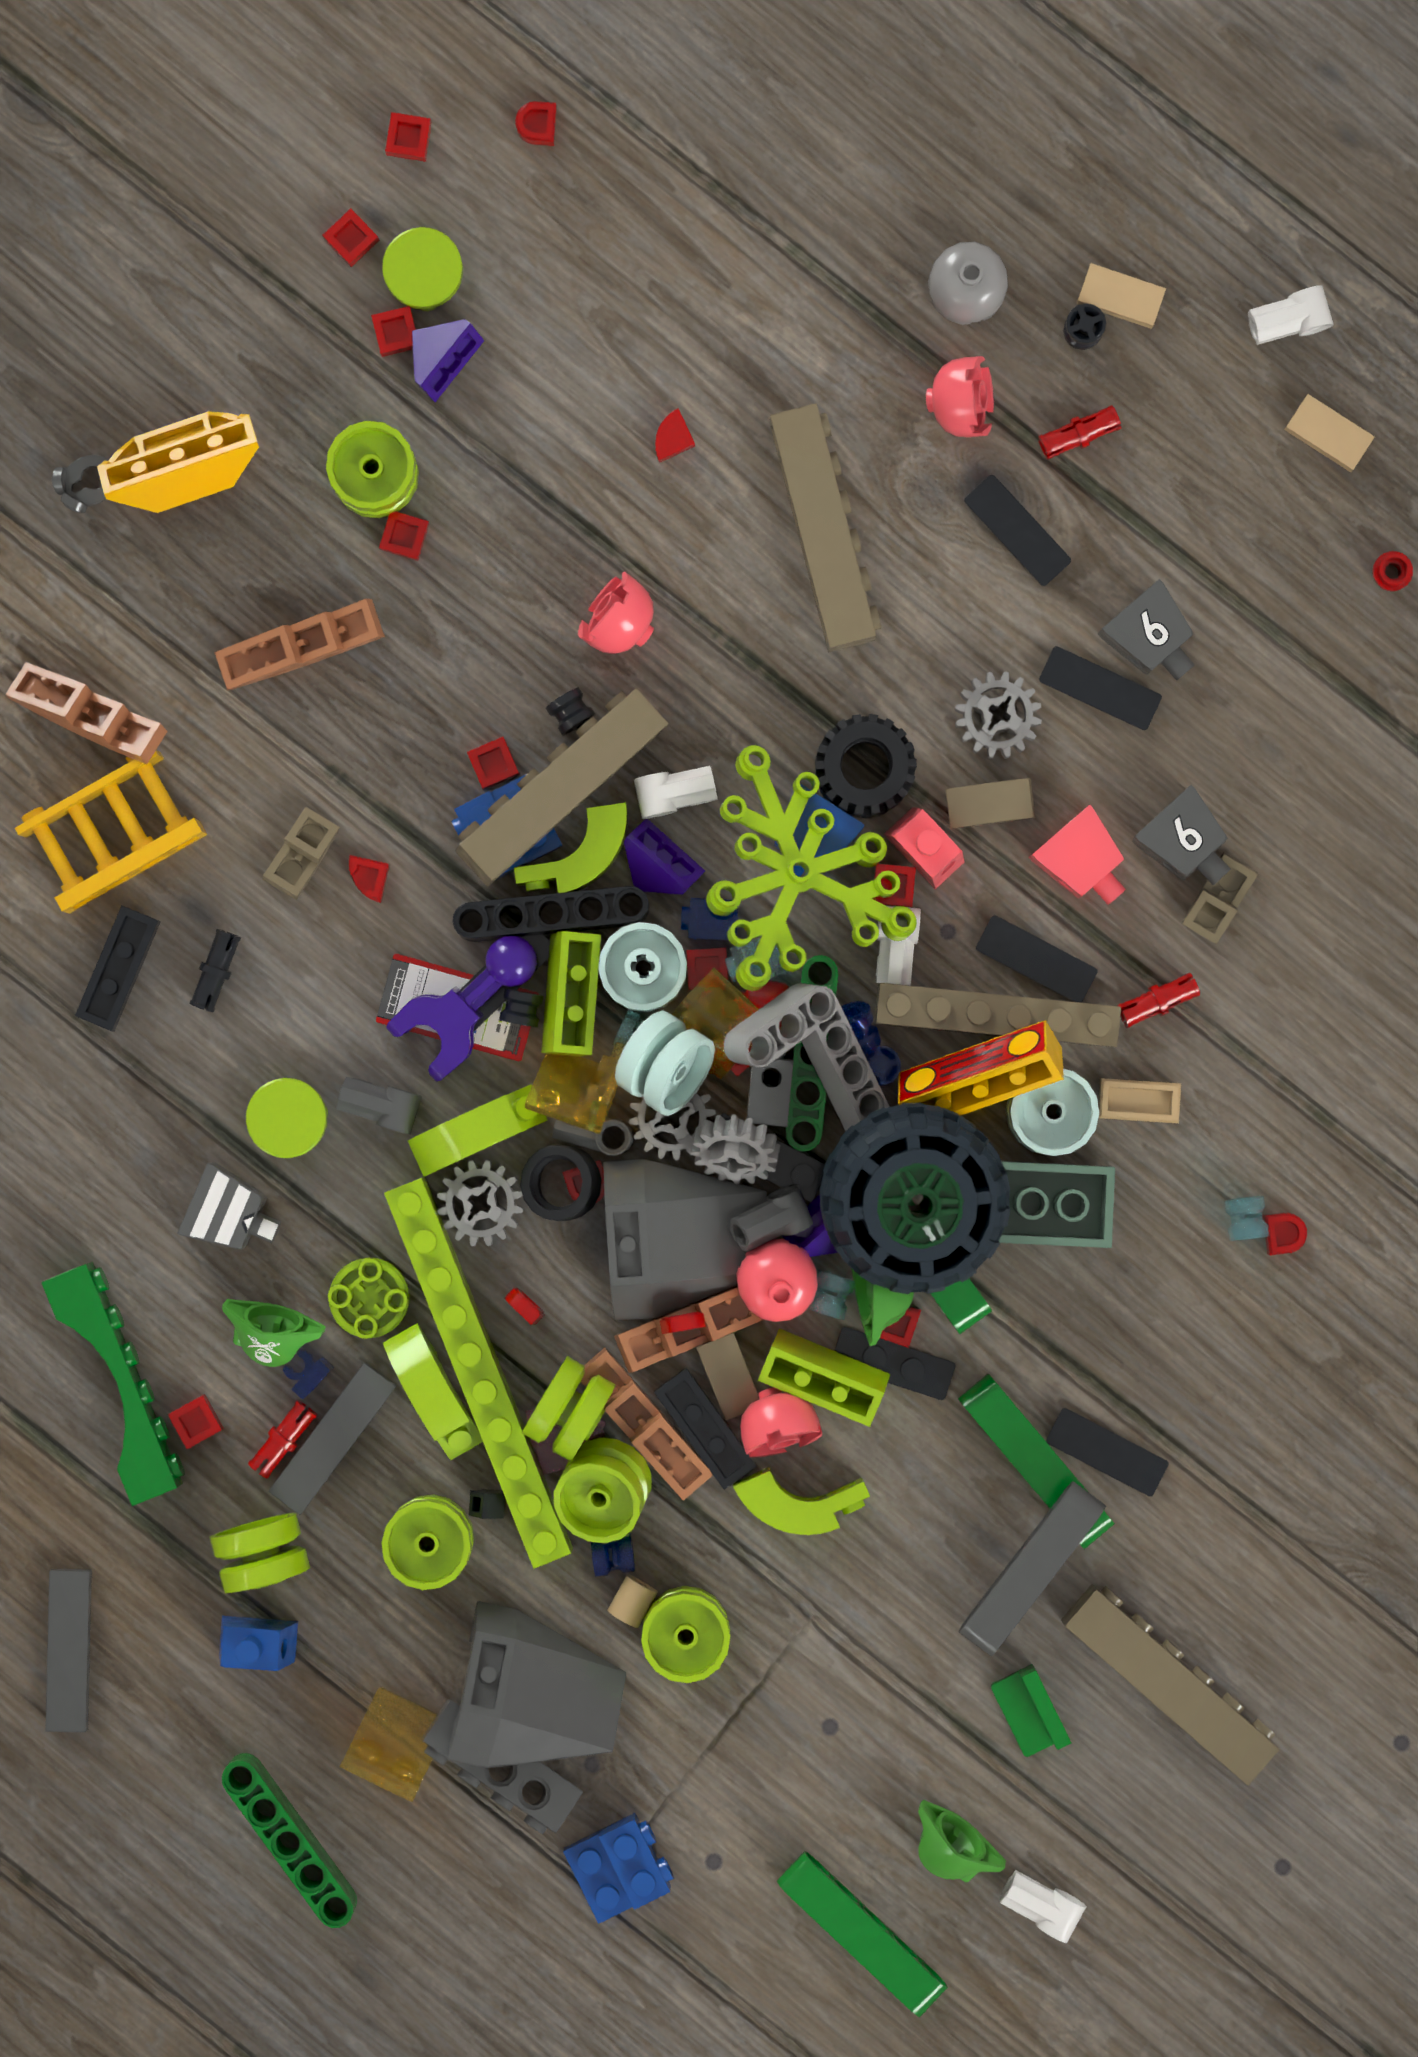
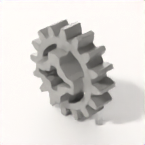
M1004 671L1000 680H995L993 673L988 672L986 674V683L982 684L977 678L971 681L972 688L974 689L973 693L964 689L961 692L960 696L967 702L966 704L955 706L954 711L963 714V718L955 722V727L966 728L967 732L961 740L962 742H967L971 739L976 743L972 751L975 754L984 747L987 749L988 759L994 757L996 750H1001L1002 756L1006 759L1010 757L1011 747H1014L1020 753L1025 750L1023 738L1029 741L1035 739L1036 735L1030 730V727L1041 725L1042 720L1033 716V712L1041 708V703L1030 702L1029 699L1035 693V690L1031 688L1024 692L1021 689L1024 680L1022 677L1018 678L1013 684L1009 682L1008 672ZM989 690H1005L1001 697L990 699L985 695H981ZM1017 698L1024 710V722L1022 721L1023 719L1016 715L1014 703ZM1005 701H1008L1003 715L1008 721L1001 720L991 730H988L993 716L988 709L995 711ZM972 709L980 715L982 728L979 732L974 727L972 721ZM1002 732L1015 736L1006 741L997 742L991 740L994 734Z
M696 1092L691 1100L681 1108L682 1110L687 1106L690 1107L679 1118L681 1125L678 1128L674 1129L672 1124H663L655 1127V1124L660 1122L661 1118L665 1115L657 1111L655 1119L646 1123L645 1113L648 1105L645 1103L644 1096H642L641 1104L631 1103L630 1105L632 1109L638 1111V1117L629 1119V1124L639 1125L640 1130L633 1137L635 1140L643 1137L647 1139L648 1142L644 1147L646 1152L655 1146L659 1148V1159H663L667 1151H672L674 1159L679 1160L680 1150L686 1149L691 1155L694 1134L691 1136L686 1128L689 1116L699 1111L698 1127L702 1128L706 1117L713 1116L716 1113L715 1110L705 1109L704 1106L711 1099V1096L707 1094L700 1097ZM660 1131L674 1134L678 1144L663 1143L653 1135Z
M732 1114L730 1120H725L722 1116L717 1115L715 1123L705 1119L702 1128L696 1127L691 1155L696 1156L694 1162L696 1165H706L705 1174L716 1172L719 1174L718 1180L723 1181L727 1177V1179L733 1180L734 1184H739L740 1180L745 1178L749 1183L753 1184L755 1183L756 1176L767 1179L769 1171L775 1172L780 1144L776 1143V1134H766L767 1126L765 1124L757 1127L754 1126L753 1118L749 1117L744 1122V1120L738 1119L737 1115Z
M471 1160L469 1161V1171L464 1172L459 1166L455 1167L454 1172L457 1178L455 1180L444 1178L442 1181L449 1188L448 1192L437 1194V1198L446 1201V1206L437 1210V1213L439 1215L448 1214L449 1220L443 1227L446 1230L455 1226L458 1229L455 1239L458 1241L465 1234L469 1235L470 1246H476L479 1237H483L486 1245L490 1246L493 1243L492 1235L497 1234L498 1237L504 1240L507 1238L504 1227L507 1225L517 1228L519 1225L512 1218L513 1213L524 1212L523 1207L515 1205V1199L523 1196L522 1191H513L511 1187L518 1180L517 1177H511L506 1180L503 1177L506 1167L502 1165L495 1172L491 1170V1160H485L482 1169H478L476 1162ZM474 1176L488 1177L482 1186L475 1188L463 1183ZM500 1186H502L507 1196V1210L498 1203L496 1192ZM491 1187L486 1201L491 1206L490 1210L483 1209L471 1219L470 1216L474 1212L473 1208L475 1206V1203L470 1200L472 1195L480 1196ZM455 1196L463 1202L465 1213L461 1220L458 1218L454 1208ZM490 1218L498 1223L496 1226L485 1230L473 1229L478 1220Z

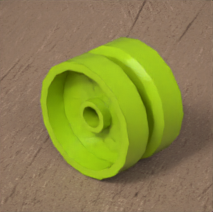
M363 421L348 426L335 437L327 453L326 471L331 487L349 510L362 517L382 518L389 516L390 513L400 511L410 502L417 489L419 469L410 444L398 430L383 422ZM374 464L378 471L374 474H369L367 468Z
M567 1356L521 1433L540 1443L546 1440L555 1424L561 1426L553 1441L552 1449L554 1453L570 1462L583 1441H588L606 1410L604 1406L616 1384L598 1374L590 1379L582 1394L579 1393L576 1389L585 1374V1366Z
M597 1438L584 1442L570 1462L568 1461L554 1490V1508L560 1522L572 1534L588 1542L608 1543L622 1539L633 1530L651 1491V1471L645 1458L633 1446L618 1439Z
M434 1494L417 1496L401 1505L386 1525L381 1542L384 1562L391 1574L406 1586L420 1590L441 1588L455 1580L470 1559L474 1545L472 1523L464 1509L449 1498ZM428 1536L434 1540L435 1545L432 1550H429L428 1544L425 1546L421 1545L420 1540L423 1537Z
M286 1513L252 1521L209 1537L214 1557L222 1560L241 1557L240 1560L224 1566L219 1572L225 1593L270 1586L310 1569L305 1548L297 1545L283 1548L278 1547L295 1540L301 1534L296 1513Z
M681 1586L669 1589L653 1600L644 1617L641 1642L645 1658L655 1672L670 1681L692 1683L706 1679L720 1668L728 1654L730 1625L726 1610L715 1596L701 1588ZM684 1629L690 1630L693 1633L691 1634V1640L683 1641V1637L679 1632Z

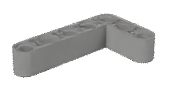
M806 983L792 985L734 1027L724 1040V1051L729 1060L754 1067L769 1065L801 1041L845 1131L866 1118L867 1114L883 1107H890L836 995L828 987ZM812 997V1005L811 1007H809L810 999ZM782 1019V1027L779 1030V1023ZM750 1042H752V1048H751V1051H750V1053H749V1051H748V1049H749V1044H750Z

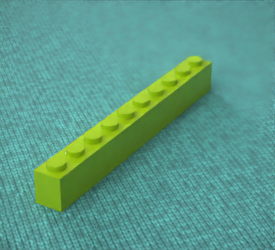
M426 1177L384 1192L533 1569L570 1555L573 1549L565 1526L560 1522L555 1511L554 1498L530 1438L521 1433L525 1427L448 1232L443 1227L442 1217L437 1213L438 1207Z

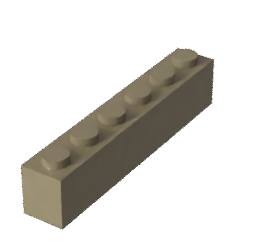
M817 403L771 414L769 424L828 653L875 641V630L881 629L880 618L876 605L871 607L868 605L865 592L871 590L869 575L866 567L859 568L855 553L861 552L859 536L856 528L849 530L846 514L851 513L850 501L846 490L839 491L835 477L842 473L837 452L829 453L826 437L832 436L828 416L826 413L819 414Z
M637 688L628 696L623 691L618 693L605 705L609 712L602 719L597 721L594 717H591L575 732L580 737L570 747L563 742L546 758L551 764L541 773L535 768L517 783L521 790L515 796L509 799L506 795H503L487 810L492 815L481 826L474 821L458 835L462 842L455 852L487 887L657 737L669 724Z
M879 983L874 1024L1002 1036L1046 1020L1060 1043L1113 1048L1118 1046L1121 1007Z
M1091 1584L1061 1619L1064 1626L1249 1786L1280 1750L1272 1741L1276 1734L1258 1718L1253 1724L1241 1714L1245 1707L1230 1693L1226 1692L1221 1697L1214 1691L1211 1686L1215 1681L1199 1666L1196 1665L1191 1671L1180 1660L1184 1654L1168 1639H1165L1161 1644L1151 1636L1150 1633L1154 1627L1137 1612L1130 1617L1119 1607L1124 1601L1112 1590L1105 1586L1100 1591Z

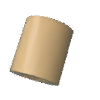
M627 1574L607 1611L622 1622L638 1628L658 1591L644 1581Z

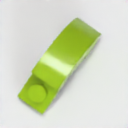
M626 802L586 808L588 827L580 847L573 854L559 861L515 867L516 884L518 886L525 885L526 892L550 889L549 882L556 881L558 893L580 891L597 881L612 866L623 846L628 823Z
M532 1084L457 1116L407 1141L425 1177L546 1122L548 1119Z
M418 1323L383 1342L393 1369L413 1407L434 1441H438L450 1461L482 1443L483 1441L474 1419L456 1393L441 1365L436 1350Z
M770 1466L733 1483V1488L740 1500L758 1519L778 1530L798 1535L822 1534L840 1528L835 1512L842 1510L843 1515L852 1513L864 1507V1499L870 1497L862 1477L821 1496H798L790 1493L778 1483Z

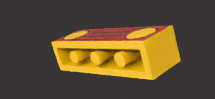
M1046 1020L899 1072L898 1104L921 1103L940 1106L960 1116L1064 1080L1062 1047Z

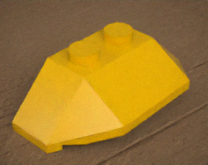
M208 411L133 437L119 448L109 461H103L97 468L107 500L159 513L232 488L258 450L259 444L249 414L237 416L231 413Z

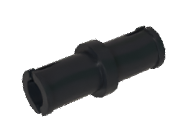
M216 929V935L206 962L201 961L199 970L202 973L192 1000H190V1005L202 1010L205 1008L209 1012L215 1011V1005L225 979H230L232 972L229 971V967L237 945L241 940L240 936Z

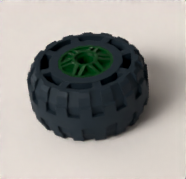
M902 1103V1105L889 1108L883 1107L867 1114L866 1118L856 1125H852L840 1137V1141L833 1152L829 1154L823 1169L824 1173L820 1187V1208L825 1229L833 1246L842 1259L859 1276L874 1285L887 1288L892 1292L909 1295L912 1292H926L930 1294L944 1291L945 1287L959 1281L963 1283L977 1273L976 1270L987 1258L991 1259L1000 1245L999 1240L1003 1230L1008 1225L1010 1186L999 1154L989 1139L976 1126L957 1113L940 1106ZM923 1194V1199L920 1203L909 1206L912 1197Z

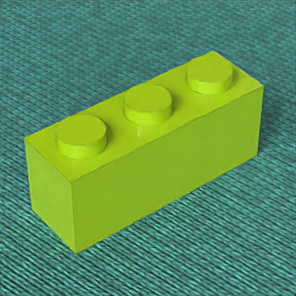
M568 931L550 934L541 1053L579 1057L592 1055L601 935Z
M779 1328L758 1381L870 1427L885 1393L890 1374Z

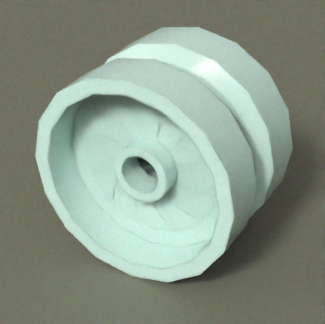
M638 922L620 928L608 938L600 953L598 971L604 989L616 1003L632 1011L650 1012L664 1008L679 995L686 982L687 961L682 945L670 931L657 924ZM642 960L648 961L651 964V971H648L649 974L645 976L639 975L636 971L637 963Z
M664 1010L653 1013L642 1022L625 1045L616 1066V1083L634 1096H644L645 1103L659 1113L666 1116L674 1114L691 1100L707 1077L713 1063L715 1053L714 1042L694 1029L686 1030L684 1022Z
M1063 1069L1064 1080L1008 1099L1006 1105L1008 1127L1017 1142L1031 1152L1049 1156L1070 1154L1085 1145L1095 1132L1099 1117L1097 1096L1088 1081L1074 1071ZM1050 1104H1057L1059 1106L1056 1111L1059 1116L1057 1119H1050L1046 1114V1109Z

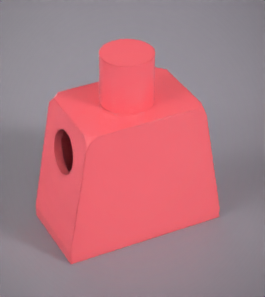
M1091 805L1082 810L1029 857L1033 863L1077 898L1082 897L1093 888L1105 903L1109 905L1126 890L1111 873L1124 858Z
M912 807L884 833L887 839L916 867V870L934 889L939 887L965 862L962 850L923 809Z

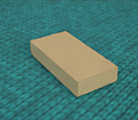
M1090 263L1077 304H1092L1100 308L1105 314L1152 329L1166 288Z
M1309 394L1305 396L1284 429L1349 472L1354 470L1375 437Z
M1100 1078L1098 1118L1179 1123L1181 1084Z

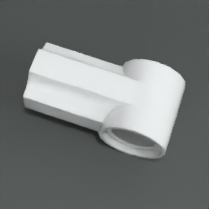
M1320 285L1297 291L1288 296V299L1248 311L1250 331L1257 345L1298 333L1299 336L1315 334L1334 325L1323 286Z
M711 766L669 774V772L655 773L634 779L642 819L660 817L675 813L678 808L696 806L718 800Z
M907 907L915 914L917 925L915 931L902 941H893L886 937L882 931L881 922L878 921L879 936L877 941H880L877 957L876 983L911 985L914 944L918 943L920 928V908ZM897 915V924L901 927H907V920L903 916Z
M1017 1870L1009 1877L999 1899L1001 1904L1036 1922V1926L1040 1930L1064 1943L1068 1942L1087 1907L1080 1900L1057 1888L1053 1891Z

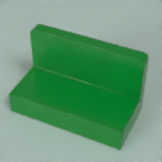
M1033 1664L991 1684L993 1694L1025 1757H1029L1052 1745H1055L1056 1749L1059 1750L1071 1744V1740Z

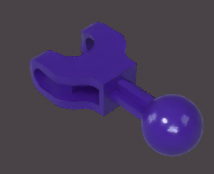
M511 935L497 939L487 951L486 969L463 991L456 986L445 995L425 994L417 996L410 1000L387 1023L386 1029L394 1037L406 1034L417 1025H428L436 1030L441 1038V1051L429 1065L428 1072L436 1082L441 1081L472 1054L475 1042L474 1026L484 1016L478 1009L502 986H519L526 983L533 976L537 966V956L534 948L527 940L518 936Z

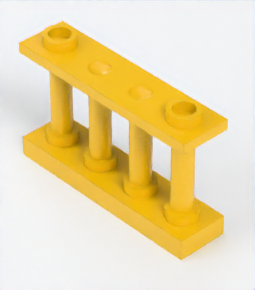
M157 749L148 764L126 757L127 764L46 810L43 807L31 810L21 817L23 823L15 827L17 834L25 838L32 834L36 835L64 884L61 886L63 893L54 897L62 912L72 913L208 835L199 820L192 818L188 821L186 816L182 817L153 767V765L164 759L161 752ZM137 774L140 775L168 824L165 827L168 833L156 840H153L152 836H146L118 785ZM102 794L107 798L133 844L130 847L133 853L121 860L117 856L112 857L83 806ZM67 814H70L98 863L95 867L98 873L86 880L82 876L78 877L48 826Z

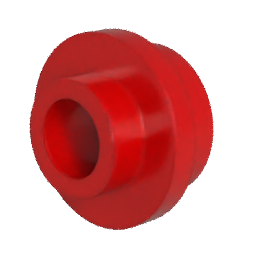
M1386 552L1379 556L1373 565V579L1383 590L1390 592L1399 591L1406 587L1412 579V563L1401 552ZM1388 565H1393L1398 569L1397 578L1391 579L1386 575L1385 569Z

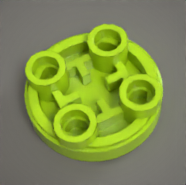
M426 227L409 229L394 238L386 249L382 264L384 280L391 294L402 304L426 312L443 305L454 296L461 284L464 269L460 253L454 242L444 233Z
M280 1078L264 1084L254 1093L247 1107L246 1125L251 1139L262 1151L279 1158H293L306 1154L320 1142L327 1127L328 1109L321 1095L308 1083L293 1078Z
M361 1258L347 1264L337 1273L328 1293V1301L331 1313L341 1328L354 1336L367 1339L383 1336L391 1332L402 1322L408 1311L410 1293L405 1277L393 1264L379 1258Z

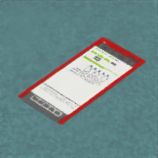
M394 954L376 1022L387 1025L413 998L425 994L445 995L456 986L461 989L474 975L400 954ZM520 987L516 990L539 995L538 992ZM505 1001L474 1031L475 1042L473 1049L521 1061L531 1027L500 1021V1012L506 1007ZM417 1025L410 1030L413 1033L441 1040L437 1031L428 1025Z

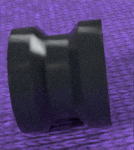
M1080 304L1073 308L1063 328L1064 337L1068 344L1080 350L1091 349L1097 345L1105 332V315L1100 308L1092 304ZM1081 330L1082 332H1086L1087 336L1077 331Z
M579 687L558 697L546 707L549 715L556 717L558 720V729L562 736L578 729L591 717L596 716L593 709L585 706L582 701L583 693Z
M505 989L503 997L506 1000V1007L500 1012L499 1020L538 1028L537 1008L543 1003L544 996Z

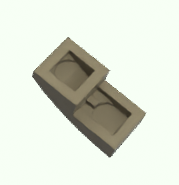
M1031 778L945 789L950 829L1036 818Z
M305 807L285 837L283 846L264 873L263 880L297 900L326 855L340 827Z
M1225 852L1222 853L1220 858L1231 870L1215 885H1212L1208 879L1206 880L1182 922L1183 925L1215 944L1222 937L1237 913L1238 906L1258 876L1257 871Z
M734 1332L696 1347L725 1420L743 1414L751 1403L759 1400L757 1389Z

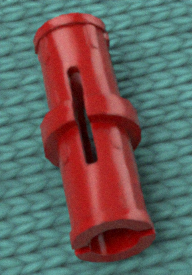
M1110 405L1081 419L1076 416L1070 419L1069 424L1039 435V444L1045 458L1049 460L1070 449L1088 447L1090 441L1120 430L1122 428L1115 408L1113 405Z
M1189 972L1162 986L1155 984L1149 987L1148 992L1141 996L1118 1004L1117 1006L1121 1007L1120 1018L1124 1022L1125 1027L1130 1028L1157 1014L1160 1016L1168 1014V1009L1200 996V990L1196 980L1193 979V975Z
M300 1400L295 1402V1405L279 1426H273L270 1429L268 1440L255 1456L249 1460L248 1465L256 1472L263 1461L268 1459L260 1470L259 1475L268 1479L286 1453L295 1450L297 1439L313 1419L318 1416L309 1407L302 1418L298 1420L297 1418L306 1408L304 1402Z

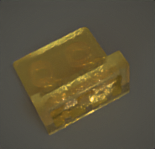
M713 968L683 999L671 1015L684 1022L686 1030L694 1029L714 1042L715 1053L708 1073L722 1079L735 1064V1062L729 1060L724 1051V1040L727 1034L758 1011L759 1008L719 971Z
M616 1042L611 1056L603 1055L600 1063L579 1056L545 1054L526 1099L525 1108L600 1134L619 1088L616 1083L615 1072L625 1045Z
M379 1687L343 1758L340 1768L413 1802L433 1760L424 1753L428 1745L423 1743L421 1738L437 1717V1714L383 1687Z

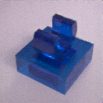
M301 1349L297 1355L305 1362L304 1370L297 1372L291 1366L286 1365L283 1368V1372L289 1379L299 1380L291 1390L304 1400L332 1371L334 1366L324 1357H321L314 1363L313 1356L308 1351Z

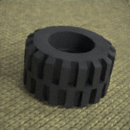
M869 714V716L853 715L848 720L843 719L838 722L833 729L826 733L816 755L815 775L819 779L821 794L833 805L852 817L857 815L861 816V818H870L874 815L880 816L887 813V811L900 804L915 779L917 758L914 757L915 749L912 742L909 743L906 738V732L902 728L898 729L894 726L892 720L888 718L886 720L880 719L875 714ZM860 743L877 746L885 753L889 762V772L885 781L878 787L869 790L852 786L842 773L841 765L844 754L852 746Z

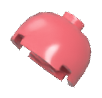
M983 356L951 360L942 366L935 376L933 388L927 389L926 405L928 411L934 412L939 425L946 432L954 436H988L991 430L992 423L985 424L986 411L994 412L993 385L989 367L981 368L980 366L985 361Z
M622 572V580L615 576L600 591L588 608L590 612H593V616L589 624L583 620L581 621L578 636L590 646L603 653L617 654L628 651L635 644L639 647L643 646L654 630V627L650 625L654 614V606L648 591L626 572Z
M773 1239L745 1254L746 1258L741 1262L740 1268L738 1267L736 1273L738 1291L746 1307L760 1319L772 1322L790 1321L803 1314L813 1303L818 1286L817 1272L814 1262L805 1249L790 1244L788 1240Z
M774 1387L758 1393L759 1400L747 1407L742 1415L740 1424L746 1455L749 1454V1457L752 1458L787 1452L785 1447L798 1443L801 1448L823 1436L813 1405L789 1393H782V1390Z

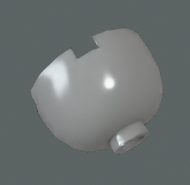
M959 242L944 250L935 260L928 279L932 303L935 309L947 320L961 325H968L972 322H979L983 319L985 321L991 318L1002 306L1008 289L1007 270L1000 256L989 246L977 242Z

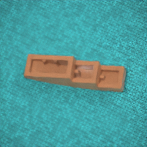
M363 599L336 611L323 612L293 625H282L215 652L227 690H233L327 659L385 636L373 600Z
M27 662L5 694L10 700L86 739L145 764H148L168 732L161 723L130 712L123 703L93 693L84 683Z
M738 1286L624 1331L614 1337L628 1373H633L666 1358L674 1357L707 1342L722 1338L764 1319H760L746 1307L739 1294ZM698 1311L704 1313L706 1327L668 1334L661 1333L660 1320L662 1318Z
M605 1347L584 1365L585 1374L581 1383L585 1387L590 1379L598 1374L616 1384L604 1406L605 1412L683 1501L713 1476L709 1468Z

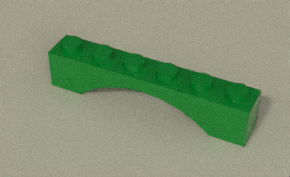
M90 1262L42 1281V1286L56 1320L74 1329L93 1345L106 1361L117 1382L123 1403L125 1422L123 1450L117 1471L131 1505H137L178 1488L183 1484L181 1476L185 1475L182 1462L177 1453L171 1455L166 1439L170 1438L167 1425L162 1416L156 1417L150 1403L155 1400L152 1388L147 1379H140L135 1366L140 1363L139 1357L132 1342H125L120 1329L124 1327V1320L117 1305H110L105 1292L109 1290V1283L101 1267L95 1268L94 1263Z

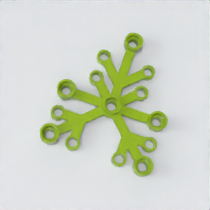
M756 745L744 748L737 757L735 766L742 778L753 781L767 817L748 809L745 801L736 795L725 799L720 807V814L727 822H738L777 841L782 855L763 846L756 834H742L735 843L736 854L741 859H752L775 871L738 884L727 880L719 881L712 886L706 897L707 905L714 914L727 916L737 909L741 900L783 887L771 915L751 922L737 920L730 926L727 932L730 943L737 947L746 946L752 939L761 936L754 954L745 958L736 970V979L739 985L749 991L761 989L770 980L771 967L768 962L776 945L780 953L779 963L784 970L795 972L804 965L806 953L803 948L795 945L786 923L800 892H806L812 888L842 903L853 928V941L861 947L870 946L879 936L877 925L868 920L866 915L881 922L883 933L893 941L905 940L915 931L917 925L915 914L909 908L904 906L890 908L873 900V898L879 896L883 898L891 897L899 889L900 879L894 872L883 871L875 880L852 888L822 875V873L855 862L863 867L876 866L885 857L887 852L886 842L879 834L874 832L864 833L852 846L814 858L823 836L834 826L832 813L826 809H817L808 819L807 825L809 829L800 849H798L793 833L808 799L819 789V779L811 772L801 773L793 782L794 792L784 813L767 772L771 762L770 756L765 749ZM749 756H758L761 760V765L755 766L751 764ZM800 781H809L812 785V790L805 791L802 789ZM727 804L737 805L740 811L739 814H731L727 809ZM815 817L824 818L827 827H818L815 823ZM742 841H750L754 845V851H745L742 847ZM866 842H873L877 846V853L869 852L866 848ZM796 865L801 866L805 870V877H798L794 873L793 867ZM882 878L891 881L892 890H886L882 887ZM720 891H729L732 895V901H724L720 897ZM897 915H901L907 920V927H901L897 924ZM735 928H743L747 932V939H739L735 935ZM860 928H867L871 932V939L862 938ZM788 952L795 953L798 956V964L789 963L786 957ZM750 965L759 966L762 970V976H753L750 973Z

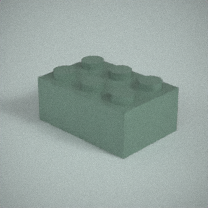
M1002 1161L1010 1186V1215L1008 1225L1004 1228L999 1243L1112 1248L1115 1167Z

